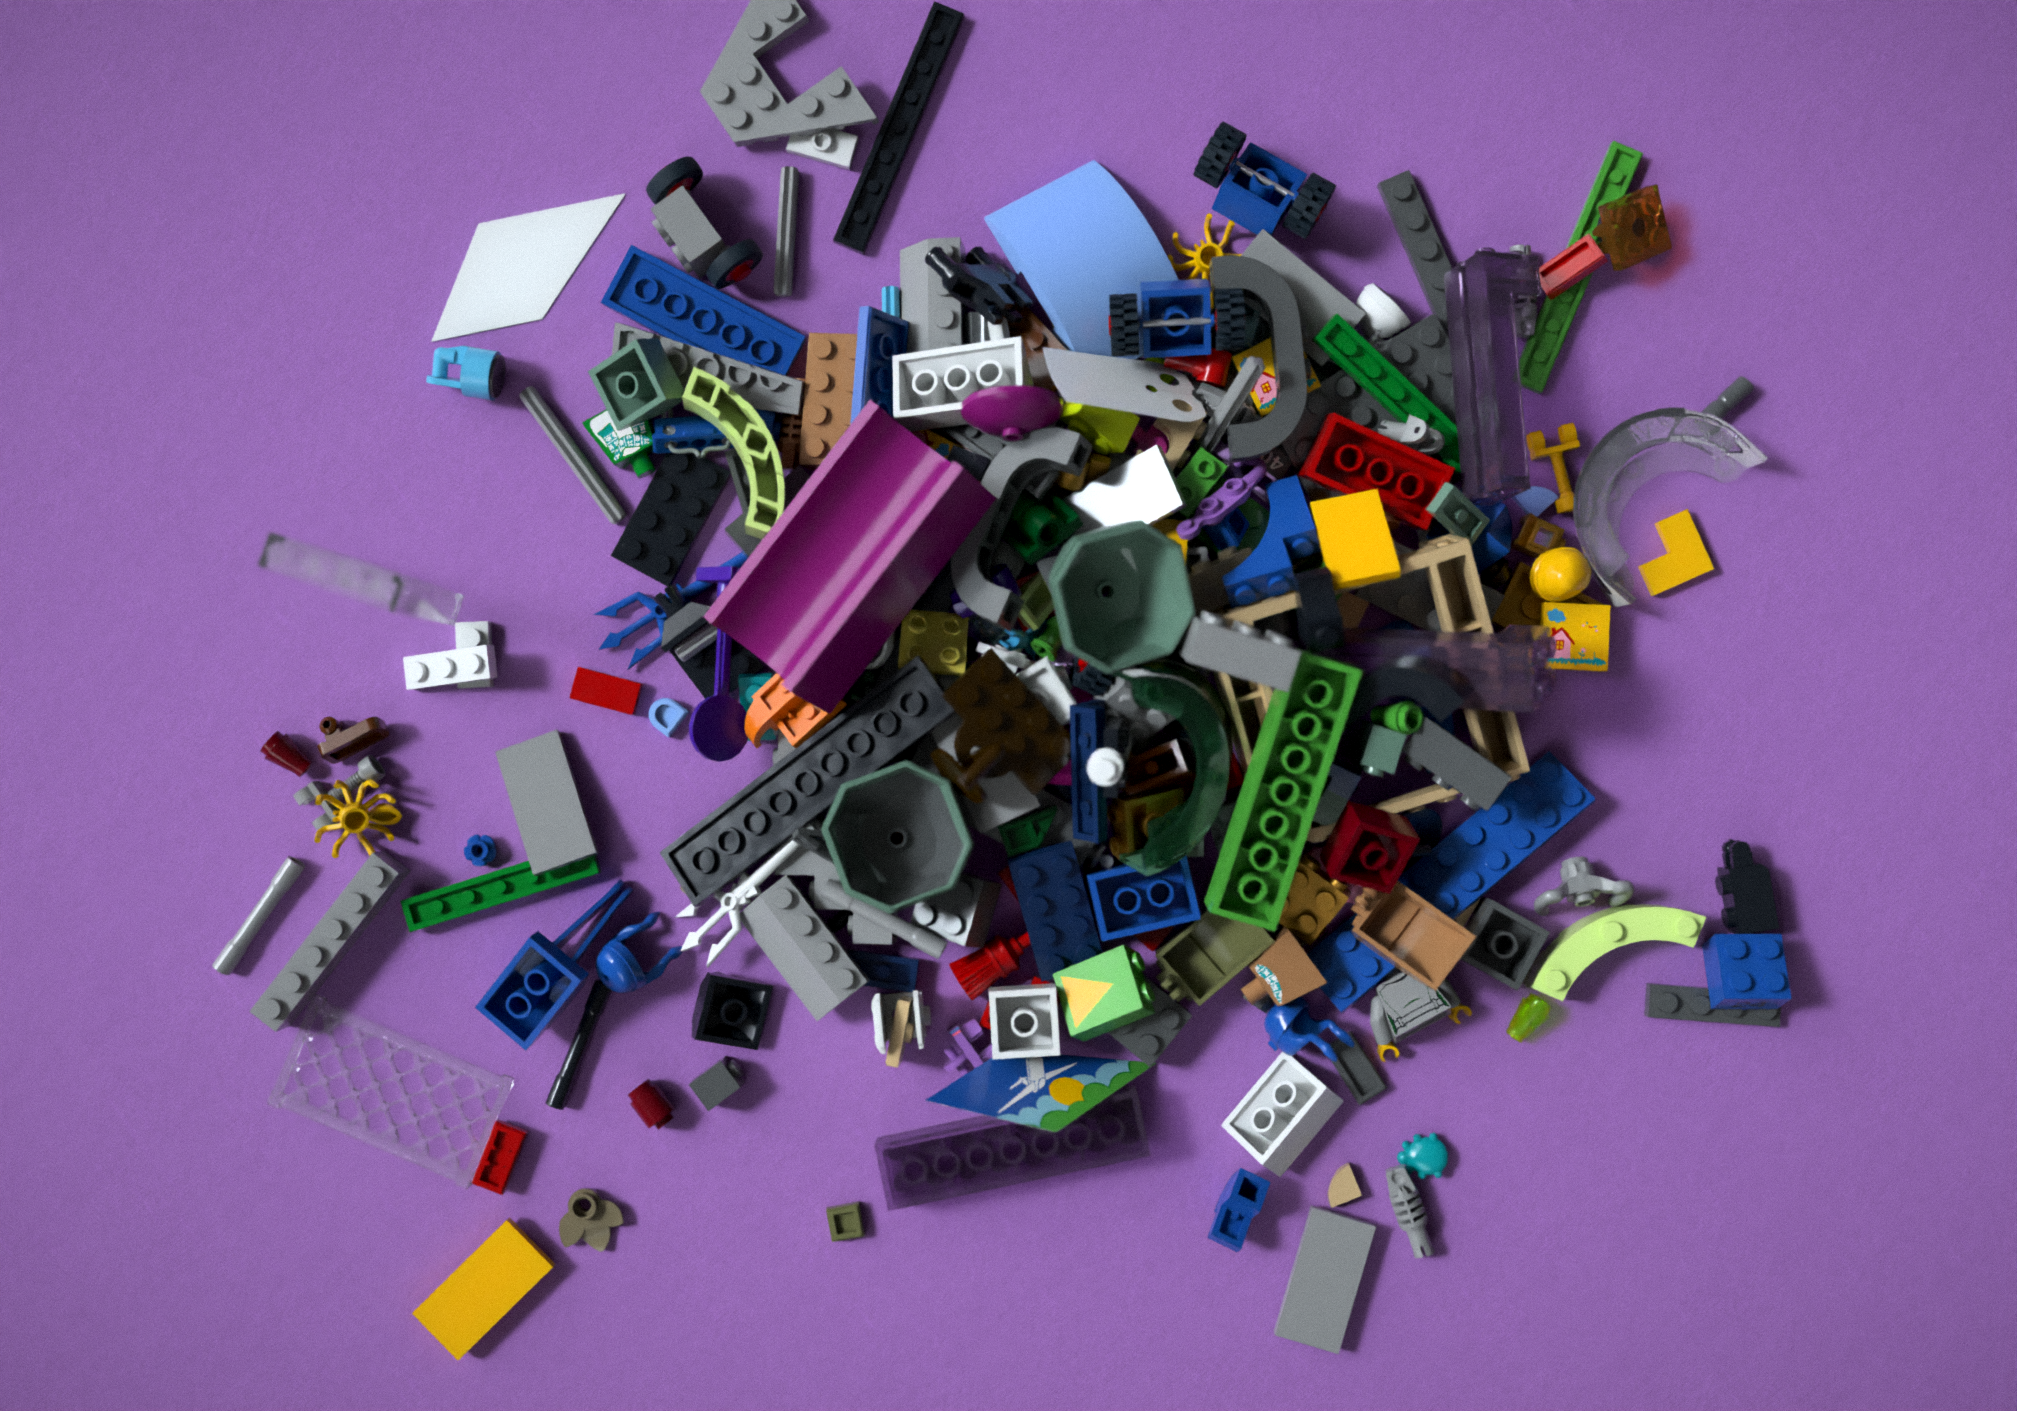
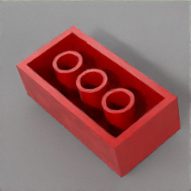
M1336 413L1325 415L1298 476L1341 496L1377 489L1385 516L1416 530H1427L1433 516L1426 508L1444 483H1449L1455 468Z

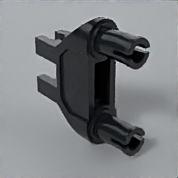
M976 246L969 251L966 256L968 264H956L941 247H934L927 253L925 263L942 278V286L956 300L975 309L992 325L1002 324L1004 318L1001 315L1012 324L1021 323L1024 317L1016 311L1013 301H1016L1021 308H1030L1033 301L1017 284L1015 273L1005 263H996L981 246Z

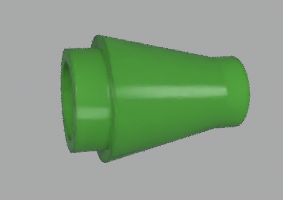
M1411 701L1376 705L1371 711V721L1375 725L1383 726L1403 735H1409L1420 729L1423 722V713L1420 707Z

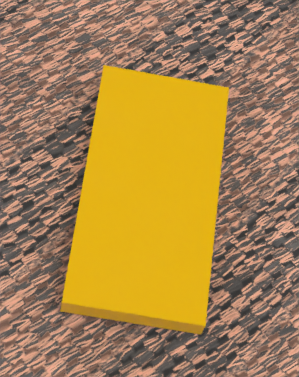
M509 1217L412 1314L459 1360L555 1266V1263Z

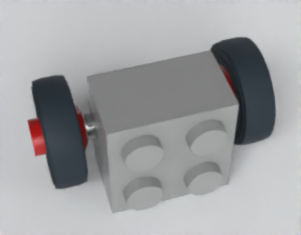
M682 157L662 168L646 187L649 198L655 204V206L650 208L656 217L651 223L668 247L675 244L671 250L687 273L694 270L699 278L707 274L711 283L717 289H722L746 278L760 263L763 253L752 239L740 241L731 247L724 244L722 238L690 196V191L702 179L703 171L693 157Z

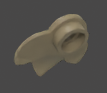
M581 1188L575 1191L569 1199V1211L560 1220L559 1234L564 1247H569L580 1238H583L591 1247L599 1252H603L611 1237L610 1227L623 1224V1215L620 1208L614 1202L601 1199L599 1194L590 1188ZM582 1199L589 1200L591 1208L583 1209L580 1201Z

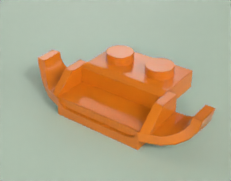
M776 673L751 696L754 700L746 714L745 734L758 749L762 745L760 743L762 735L769 728L775 731L780 729L791 745L797 748L821 730L847 703L842 698L834 710L828 714L788 691L781 685L784 679Z

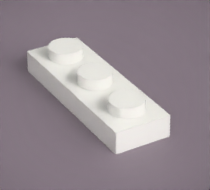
M482 645L403 657L407 690L498 678L494 645Z

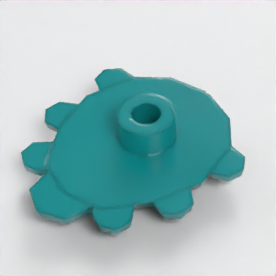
M1430 1133L1429 1137L1423 1138L1420 1134H1415L1413 1136L1414 1142L1404 1141L1402 1143L1404 1151L1398 1152L1397 1160L1400 1164L1407 1165L1406 1169L1409 1174L1416 1171L1420 1179H1425L1427 1175L1433 1174L1436 1178L1443 1176L1442 1171L1448 1164L1449 1155L1446 1146L1438 1139L1436 1133Z

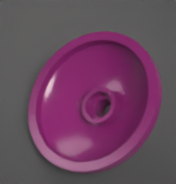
M1007 385L983 389L966 397L961 404V415L969 425L990 436L1003 438L1006 441H1019L1023 439V434L1048 428L1063 414V401L1057 394L1043 388L1023 385Z

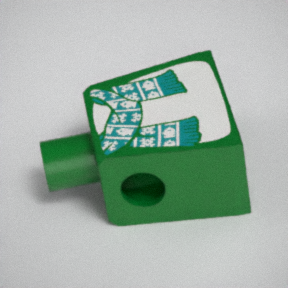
M606 409L582 422L607 457L619 469L631 464L638 479L646 477L656 470L648 456L653 453L652 434L655 433L651 419L617 431Z

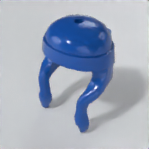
M660 912L649 914L642 923L624 927L612 939L608 940L599 952L596 959L598 977L613 992L628 993L643 988L659 978L670 961L677 959L683 953L681 951L683 946L673 947L669 949L668 953L649 972H643L635 957L624 946L627 938L651 928L657 922Z
M1298 997L1282 1006L1274 1004L1268 1011L1264 1020V1027L1270 1036L1268 1045L1274 1051L1281 1049L1286 1055L1293 1056L1311 1041L1329 1059L1337 1062L1338 1057L1333 1047L1318 1036L1327 1027L1343 1043L1351 1048L1355 1045L1351 1036L1333 1020L1312 1019L1308 1014L1311 1005L1302 997Z

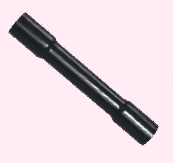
M596 979L594 981L578 1028L560 1072L556 1075L545 1103L552 1108L564 1110L575 1083V1076L597 1022L603 1014L612 990L607 988L601 980Z

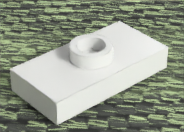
M827 129L819 134L801 137L798 134L791 135L786 150L791 154L850 170L859 139L857 135L835 129Z

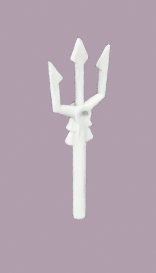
M811 822L804 826L802 829L817 830V827L813 822ZM792 837L789 838L751 875L748 873L742 874L738 884L733 883L729 893L720 891L713 897L721 902L722 907L697 932H689L681 951L684 952L700 946L702 937L729 912L733 928L718 945L712 944L706 965L709 968L742 930L740 910L744 905L751 903L750 898L762 894L759 885L800 844L794 842ZM691 903L674 918L696 916L699 907H694Z

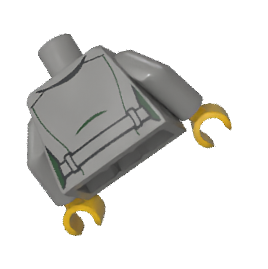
M1397 968L1385 978L1386 982L1376 987V996L1371 1000L1370 1024L1378 1044L1377 1053L1380 1059L1386 1062L1383 1053L1387 1049H1393L1396 1059L1399 1057V1051L1395 1046L1396 1043L1446 1016L1455 1023L1461 1024L1457 1019L1459 1010L1462 1009L1469 1017L1472 1015V1011L1469 1007L1460 1003L1461 999L1447 979H1444L1438 989L1434 991Z

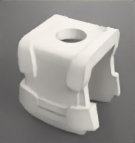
M922 990L887 994L877 993L873 996L871 1008L874 1019L875 1044L881 1054H886V1041L890 1040L893 1025L892 1012L896 1008L897 1000L903 995L913 997L914 1002L910 1023L915 1024L913 1038H917L919 1049L924 1048L925 1037H927L926 1026L931 1025V1012L929 1005H923Z

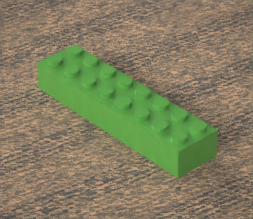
M1297 648L1301 651L1289 691L1286 692L1274 688L1204 900L1205 905L1212 914L1272 931L1276 930L1362 674V670L1353 664L1310 653L1300 648Z

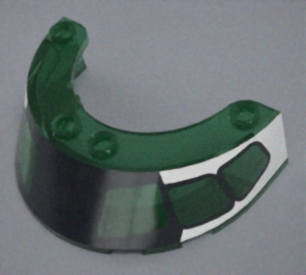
M1162 658L1109 673L1131 682V694L1136 705L1144 709L1165 712L1177 719L1188 732L1196 753L1197 772L1191 785L1194 789L1183 804H1177L1162 817L1147 822L1148 842L1143 849L1119 854L1121 862L1145 876L1158 873L1180 861L1200 843L1209 831L1225 797L1233 755V736L1229 715L1223 700L1214 686L1196 670L1173 660Z

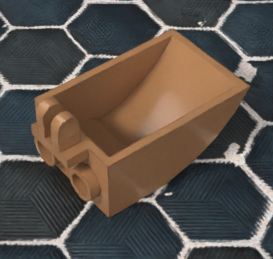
M1398 880L1390 894L1364 887L1362 895H1358L1355 898V904L1351 908L1353 912L1358 914L1352 922L1354 937L1411 978L1436 991L1476 936Z

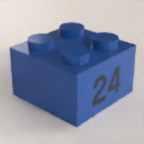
M1714 934L1702 945L1711 1009H1778L1792 999L1781 934Z

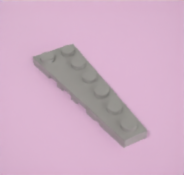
M615 323L612 355L635 339L658 338L684 391L693 367H696L727 383L733 391L739 394L745 401H748L754 409L802 415L805 381L633 326Z

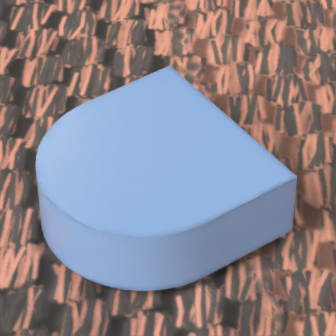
M662 698L655 701L650 707L649 719L656 729L670 738L690 711L673 699Z

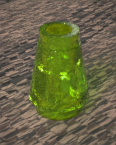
M1530 992L1527 998L1522 997L1505 1031L1512 1038L1522 1043L1525 1038L1530 1036L1550 1018L1548 1014L1553 1008L1539 996Z

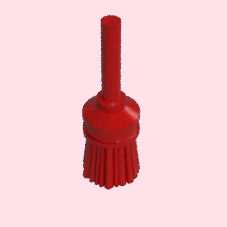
M1028 932L1017 939L1013 936L1008 940L997 934L994 936V939L988 943L985 942L984 948L949 964L957 981L972 1001L1001 977L1005 979L1010 973L1020 969L1019 957L1025 954L1023 950L1031 945Z

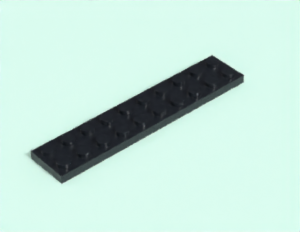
M916 656L659 852L694 907H700L792 837V832L797 828H803L829 810L841 784L883 769L956 714L954 709L942 698L941 695L945 690L921 656Z

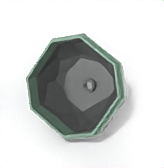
M907 760L841 784L821 828L845 894L889 914L955 889L975 845L951 781ZM894 832H900L903 835V842L899 845L891 842L890 837Z

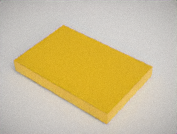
M1377 489L1310 502V509L1325 567H1328L1332 574L1334 590L1401 577L1400 566Z

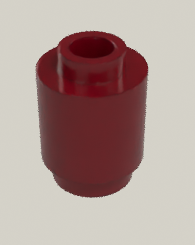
M649 1078L628 1094L632 1101L630 1105L648 1129L655 1125L659 1130L674 1118L670 1113L675 1109L674 1105L658 1084L655 1083L653 1085Z

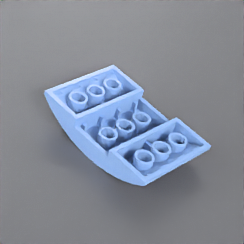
M1093 160L984 218L1017 275L1023 274L1055 328L1052 333L1068 351L1135 360L1144 356L1142 331L1138 332L1139 355L1112 356L1108 319L1110 315L1109 295L1136 293L1139 321V317H1141L1140 282L1178 280V277L1162 245L1141 211L1122 186L1099 163Z

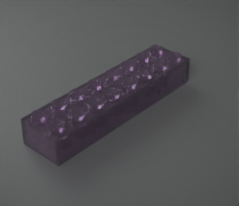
M1135 1083L1124 1085L1058 1132L981 1115L877 1137L874 1145L888 1211L1151 1156Z

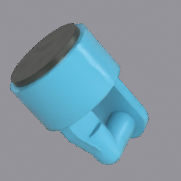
M464 345L452 348L439 347L434 351L432 375H427L426 382L460 388L462 394L467 397L494 401L499 397L503 388L505 360L499 351ZM449 363L462 365L460 379L447 377Z

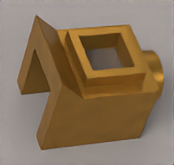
M1529 513L1521 517L1519 523L1523 527L1518 538L1511 541V548L1537 559L1545 551L1565 546L1566 539L1562 538L1565 529Z

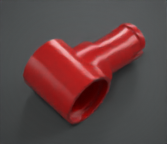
M1211 348V355L1165 357L1164 367L1192 373V377H1196V381L1201 384L1204 382L1213 387L1225 388L1233 354L1226 351H1216V349Z

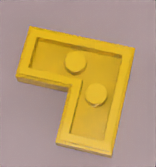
M1688 509L1654 523L1667 554L1638 566L1651 596L1714 569Z

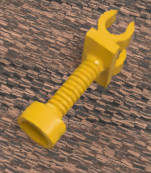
M1573 422L1558 427V437L1561 445L1546 448L1545 438L1541 430L1530 432L1526 435L1531 460L1548 456L1551 459L1552 468H1554L1553 471L1556 474L1557 487H1559L1558 490L1561 493L1559 499L1554 501L1557 514L1573 511L1574 493L1571 491L1572 488H1570V479L1568 478L1569 475H1567L1568 472H1566L1567 469H1565L1566 466H1564V456H1562L1564 452L1580 447L1579 440H1577L1576 427ZM1577 494L1576 510L1584 507L1581 494Z

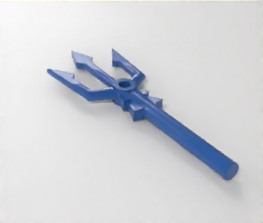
M741 552L719 567L735 566L737 569H740L748 558ZM695 581L683 589L678 583L676 584L679 592L689 603L692 598L715 585ZM639 591L593 614L617 617L619 610L636 601L641 602L651 610L649 614L617 634L610 632L598 649L619 647L624 638L656 619L660 636L642 650L635 649L628 670L661 646L664 621L668 619L667 615L653 598ZM665 593V595L667 596V598H668V599L670 600V602L672 603L671 598L667 595V593Z

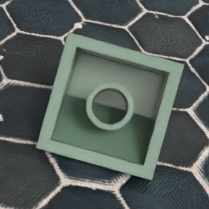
M658 338L635 339L588 371L617 431L661 415L683 401L684 389Z

